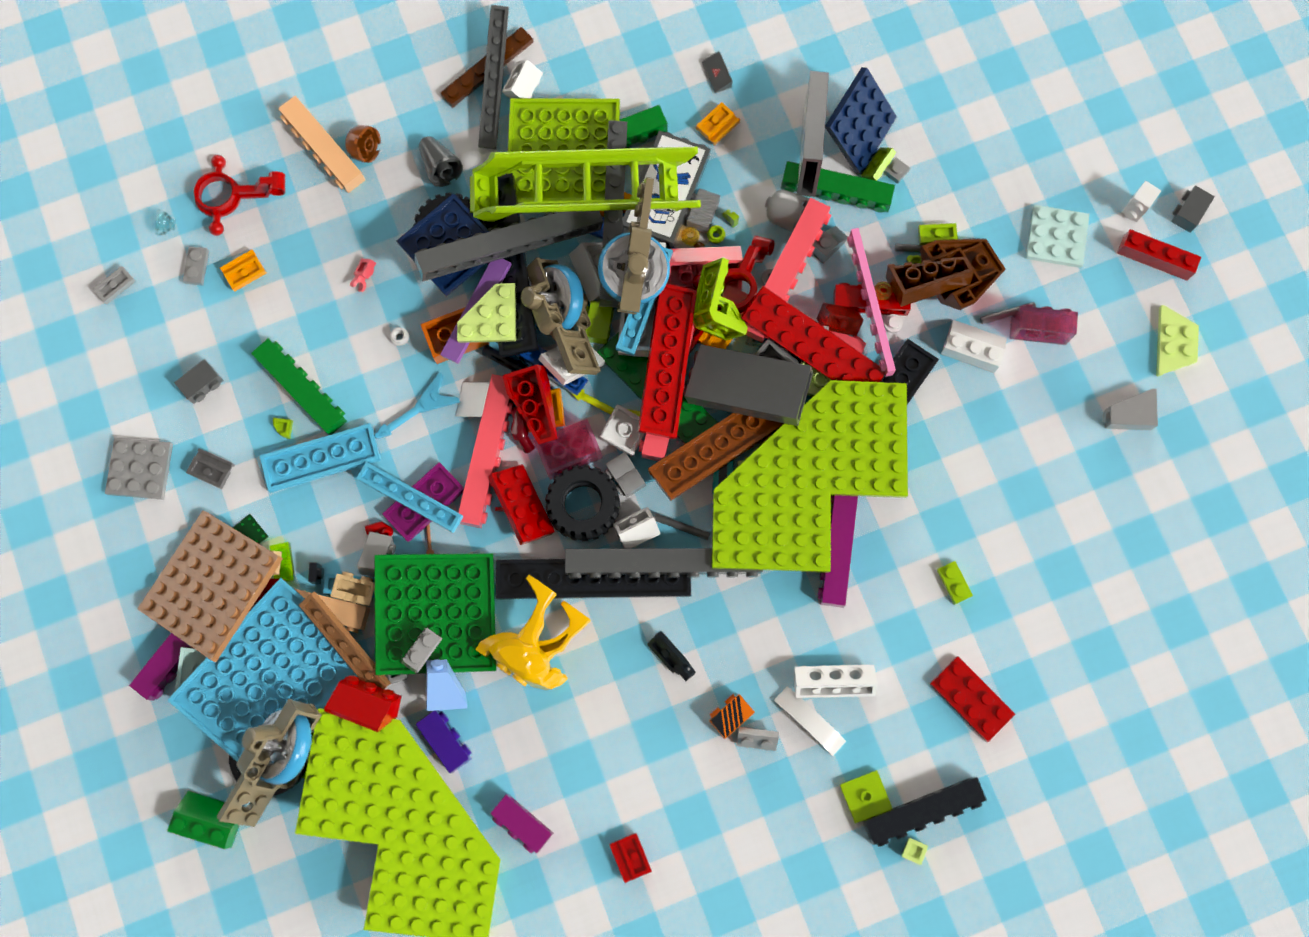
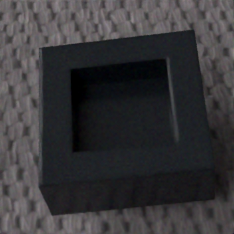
M309 562L308 582L321 584V579H324V568L317 562Z

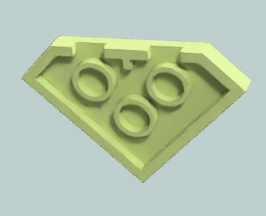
M515 283L495 284L457 322L458 343L516 341Z

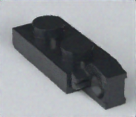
M662 631L658 632L647 643L672 673L680 674L685 681H688L696 673L689 661Z

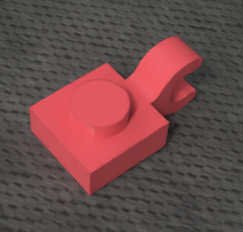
M362 258L353 274L355 278L351 281L350 286L356 287L357 283H359L358 291L364 292L366 289L365 279H368L373 274L376 262L371 259Z

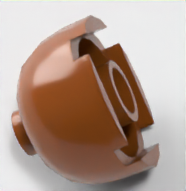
M357 125L350 129L347 134L346 150L355 160L371 163L379 154L380 150H377L378 144H381V138L376 128L368 125Z

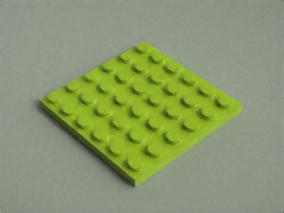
M510 98L508 152L607 149L609 120L620 121V99ZM590 166L591 200H605L606 166ZM519 168L507 173H513L518 204L534 202L535 177L533 168ZM542 168L543 202L582 200L583 168Z

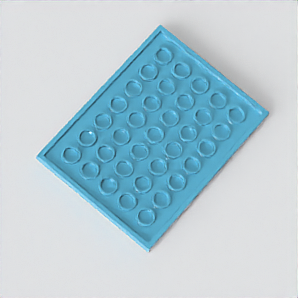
M282 578L248 612L217 662L206 658L167 700L236 761H238L244 751L242 738L245 731L250 727L262 725L271 713L284 707L288 698L306 704H314L317 710L318 708L324 709L338 682L349 675L353 676L355 674L300 608L299 604L305 598Z

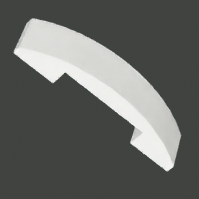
M788 686L775 698L774 702L796 720L832 756L846 742L802 698H796L795 692Z

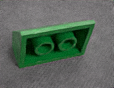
M187 791L173 812L167 832L221 849H228L233 846L239 824L221 822L217 818L225 803L224 801Z

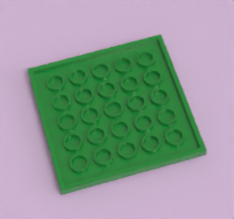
M493 554L374 555L375 676L426 674V662L417 673L401 664V660L425 628L430 629L442 638L427 660L446 659L454 673L496 671V660L492 654H489L486 658L476 651L480 641L495 635Z

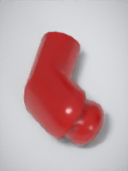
M383 521L365 526L367 535H369V532H377L387 536L393 535L391 526Z

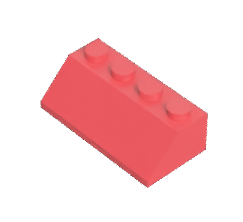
M741 246L671 249L673 250V255L670 260V275L667 284L697 290L693 286L692 281L696 275L702 273L703 265L723 257L729 260L728 269L739 268L743 260ZM734 280L724 285V290L727 285L730 287L736 286L742 290V280Z

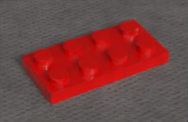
M523 464L491 473L488 476L520 545L547 537L555 532Z
M959 656L930 683L942 698L986 742H989L1016 715Z

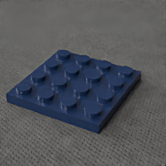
M861 67L825 125L826 130L854 172L862 175L897 118L868 68Z
M453 193L396 242L415 262V253L423 248H434L441 243H452L459 238L466 239L477 233H487L489 230L477 218L473 217V213ZM485 264L430 280L447 297Z

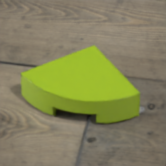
M727 209L722 213V216L733 228L738 225L739 216L735 212L731 213L730 209Z
M273 418V425L276 431L282 437L291 439L293 420Z

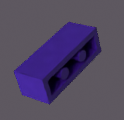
M435 710L416 723V725L449 774H451L472 759L470 756L472 752L466 744L462 745L458 739L461 737L454 727L451 729L447 723L449 721L447 715L443 711Z

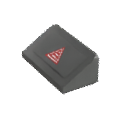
M720 51L702 61L715 93L732 88V79Z

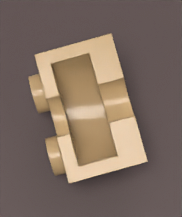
M342 571V574L336 575L330 597L370 606L374 591L372 578L362 576L360 580L353 578L354 574Z

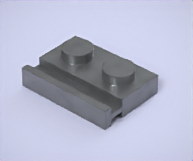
M199 448L186 473L223 489L231 473L230 471L235 465Z

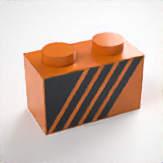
M732 694L724 701L727 705L722 710L718 707L710 714L712 718L709 722L724 739L755 713L740 694L737 696Z

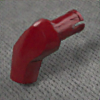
M514 407L511 411L513 416L511 426L512 437L520 443L524 453H530L535 449L528 436L530 430L523 416L517 411V407Z

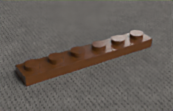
M522 26L506 39L504 66L534 42L533 38ZM486 56L440 92L443 99L452 108L484 83Z

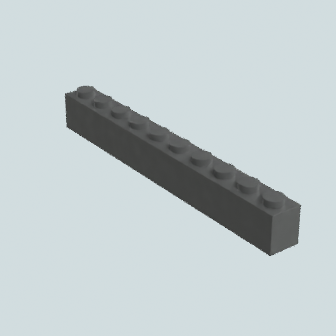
M609 120L607 149L626 148L627 121ZM625 165L606 166L605 200L624 199ZM623 210L604 211L602 250L610 240L622 234ZM617 263V269L619 270L621 269V263ZM600 282L599 307L617 308L618 301L605 291Z
M599 211L551 212L540 218L533 217L526 222H515L508 227L494 228L490 232L477 233L466 239L459 238L452 243H441L430 249L423 248L415 253V264L423 282L599 231L602 228L603 219Z
M712 548L565 549V575H569V578L574 579L581 578V575H589V578H601V575H609V578H621V575H628V578H640V575H648V578H660V575H668V578H679L680 574H687L688 578H698L699 574H707L708 578L719 577V574H726L729 578L738 577V574H746V577H758V574L763 572V570L713 569Z

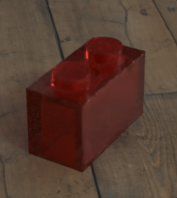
M824 302L816 318L820 325L829 326V331L857 336L864 321L857 309Z

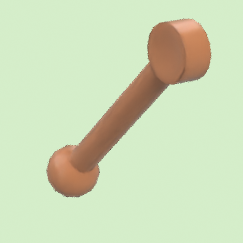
M429 523L426 526L428 550L426 551V554H434L431 545Z

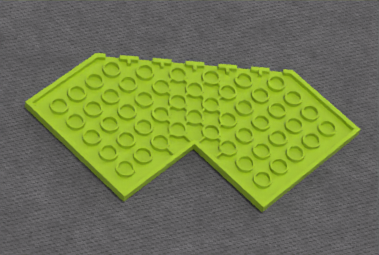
M829 381L804 405L798 426L784 423L713 490L712 568L831 572V495L908 497L907 383Z
M318 708L321 717L314 728L295 834L378 844L364 930L421 937H489L501 859L400 720L392 719L383 729L375 732Z

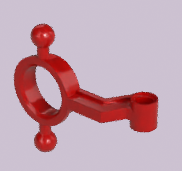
M215 155L211 159L214 172L203 175L194 187L197 207L205 215L213 217V222L209 225L210 233L214 236H219L224 232V226L220 222L221 217L231 214L238 207L241 199L268 198L270 194L275 196L284 195L286 175L279 171H273L268 174V177H260L255 185L239 186L234 179L222 173V169L226 165L225 158L221 155ZM223 181L231 185V197L224 204L211 207L202 202V192L210 183Z
M754 236L740 267L728 269L723 285L734 280H743L750 285V292L747 298L735 304L740 314L746 310L757 294V283L751 271L755 263H762L766 255L771 256L775 246L773 239ZM701 274L693 278L692 283L695 288H698Z

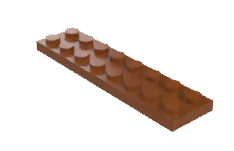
M732 413L649 467L648 472L671 501L775 433L784 423Z

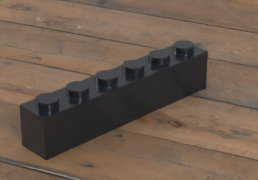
M970 777L894 807L862 822L871 844H877L880 847L888 844V839L893 837L901 839L908 836L907 832L913 829L915 832L927 828L926 824L928 823L939 824L945 821L944 817L951 814L952 817L959 816L964 813L963 810L970 807L971 810L983 806L982 802L987 799L978 778Z

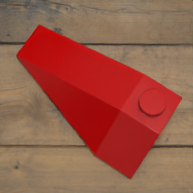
M537 364L502 375L509 398L513 400L517 411L523 416L527 427L537 443L543 444L556 440V424L546 367Z

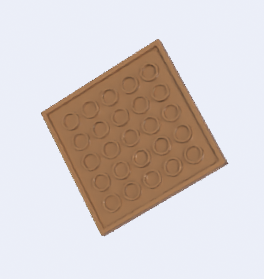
M203 510L137 609L211 661L217 662L283 558Z

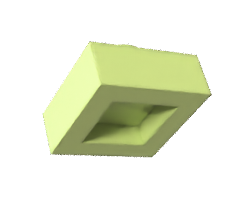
M908 837L901 857L921 865L928 846Z

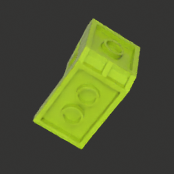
M722 257L703 265L697 288L693 325L699 330L727 341L746 335L748 327L741 318L734 302L720 296L724 290L723 283L728 273L729 263L728 259Z

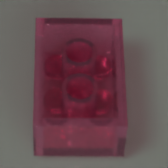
M1024 304L1011 317L1010 339L1067 345L1077 334L1078 312L1067 308L1055 310L1049 306L1037 308L1030 304Z
M588 419L556 431V440L543 444H538L536 439L534 440L549 479H553L556 475L560 476L566 468L570 470L575 465L582 467L603 458Z

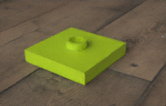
M877 770L839 784L855 824L893 809Z

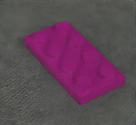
M440 462L412 486L414 489L447 507L464 491V487ZM398 502L393 503L382 513L407 542H410L432 522Z

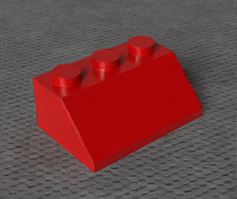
M349 675L338 682L324 707V711L379 732L392 719L397 718L402 696L396 694L393 690L382 689L375 683L365 682L357 676Z

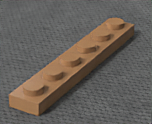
M315 591L299 604L300 608L360 680L375 683L382 689H386L391 684L385 675L375 676V663Z

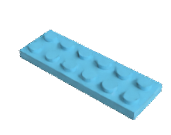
M369 423L260 455L268 492L272 493L364 466L366 462L369 464L380 461L381 457L372 424Z

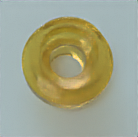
M687 227L682 231L681 239L685 244L694 245L699 241L700 234L696 228ZM692 233L694 236L690 238L687 235Z
M879 282L874 287L879 300H887L893 293V288L888 282ZM880 288H885L887 292H881Z

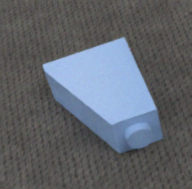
M446 659L426 661L427 711L467 708L466 692Z

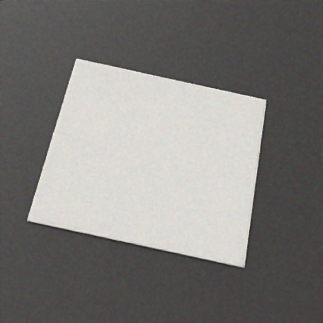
M463 382L459 397L460 403H458L455 416L482 417L490 382Z

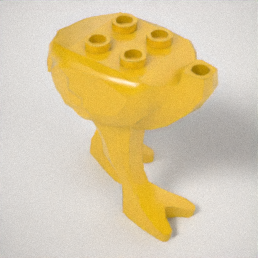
M528 575L526 580L537 598L536 607L528 622L519 634L503 632L480 641L476 651L486 658L489 654H492L493 658L498 662L496 666L509 676L512 673V677L524 687L528 684L534 688L552 690L561 686L568 678L565 674L561 673L560 669L552 668L549 661L556 654L563 652L570 640L584 629L591 620L563 600L561 606L569 618V627L556 638L538 641L539 635L544 628L545 610L556 596V593L531 575Z

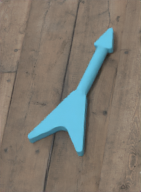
M439 373L418 400L415 407L387 426L383 424L376 433L375 438L379 439L390 436L392 434L391 431L418 413L460 403V399L439 394L443 378L442 373Z

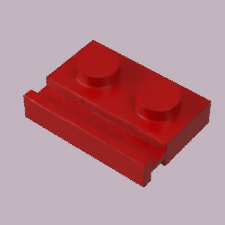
M637 832L609 844L624 883L652 872Z

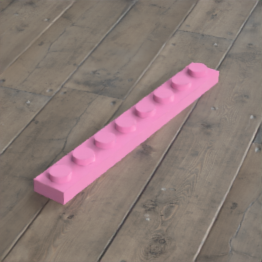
M859 228L851 229L850 235L847 237L849 248L852 247L854 253L852 254V261L854 265H857V281L862 284L861 296L863 300H866L867 318L871 319L872 323L870 324V331L872 336L875 335L876 338L875 350L881 357V360H879L880 369L882 372L885 371V377L892 376L896 370L860 231Z

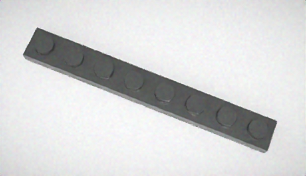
M491 5L478 148L497 149L509 7Z

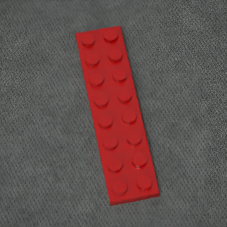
M666 284L663 291L657 296L637 432L670 439L677 438L697 290Z
M764 285L741 316L750 325L831 380L880 382L885 375V371H881L880 365Z

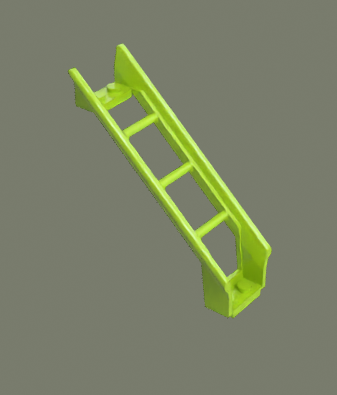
M698 147L491 152L489 158L483 164L472 169V176L470 177V212L473 213L474 218L492 223L514 213L635 210V206L640 200L637 197L639 186L638 165L659 164L660 198L651 199L650 209H672L679 211L683 208H700L701 200L678 201L677 166L686 163L698 154ZM629 165L631 167L632 196L630 199L591 200L590 166ZM519 168H533L535 177L534 202L498 206V177ZM542 168H583L582 200L543 202Z

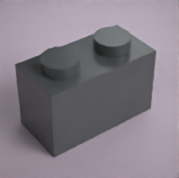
M1196 185L1190 191L1187 189L1181 198L1183 200L1182 204H1178L1172 212L1175 216L1171 222L1191 233L1198 226L1215 196Z
M204 359L174 383L184 396L195 404L202 401L211 390H216L224 380L213 366Z

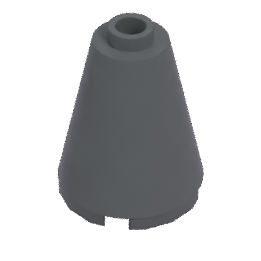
M424 137L419 143V150L428 178L434 186H448L451 184L450 181L455 178L457 180L460 177L463 165L459 158L434 137Z

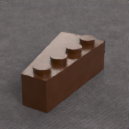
M966 256L945 258L937 262L925 260L923 263L912 264V262H906L904 265L899 266L888 264L885 278L900 307L971 284L974 270Z

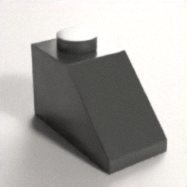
M837 226L826 230L819 241L814 242L813 246L815 249L812 254L824 264L847 241L848 236Z

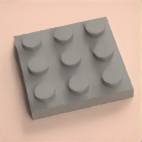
M114 438L105 494L164 500L173 444L169 442Z

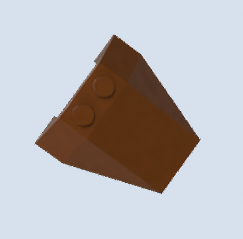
M987 239L935 240L920 248L921 263L925 260L937 262L945 258L964 256L968 259L974 270L971 284L936 295L941 304L957 310H962L975 304L1006 270Z

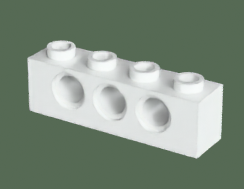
M866 664L795 667L796 698L876 696L877 679L874 665Z

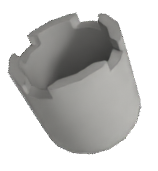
M779 190L766 200L767 218L773 224L793 232L810 198L797 195L788 190Z

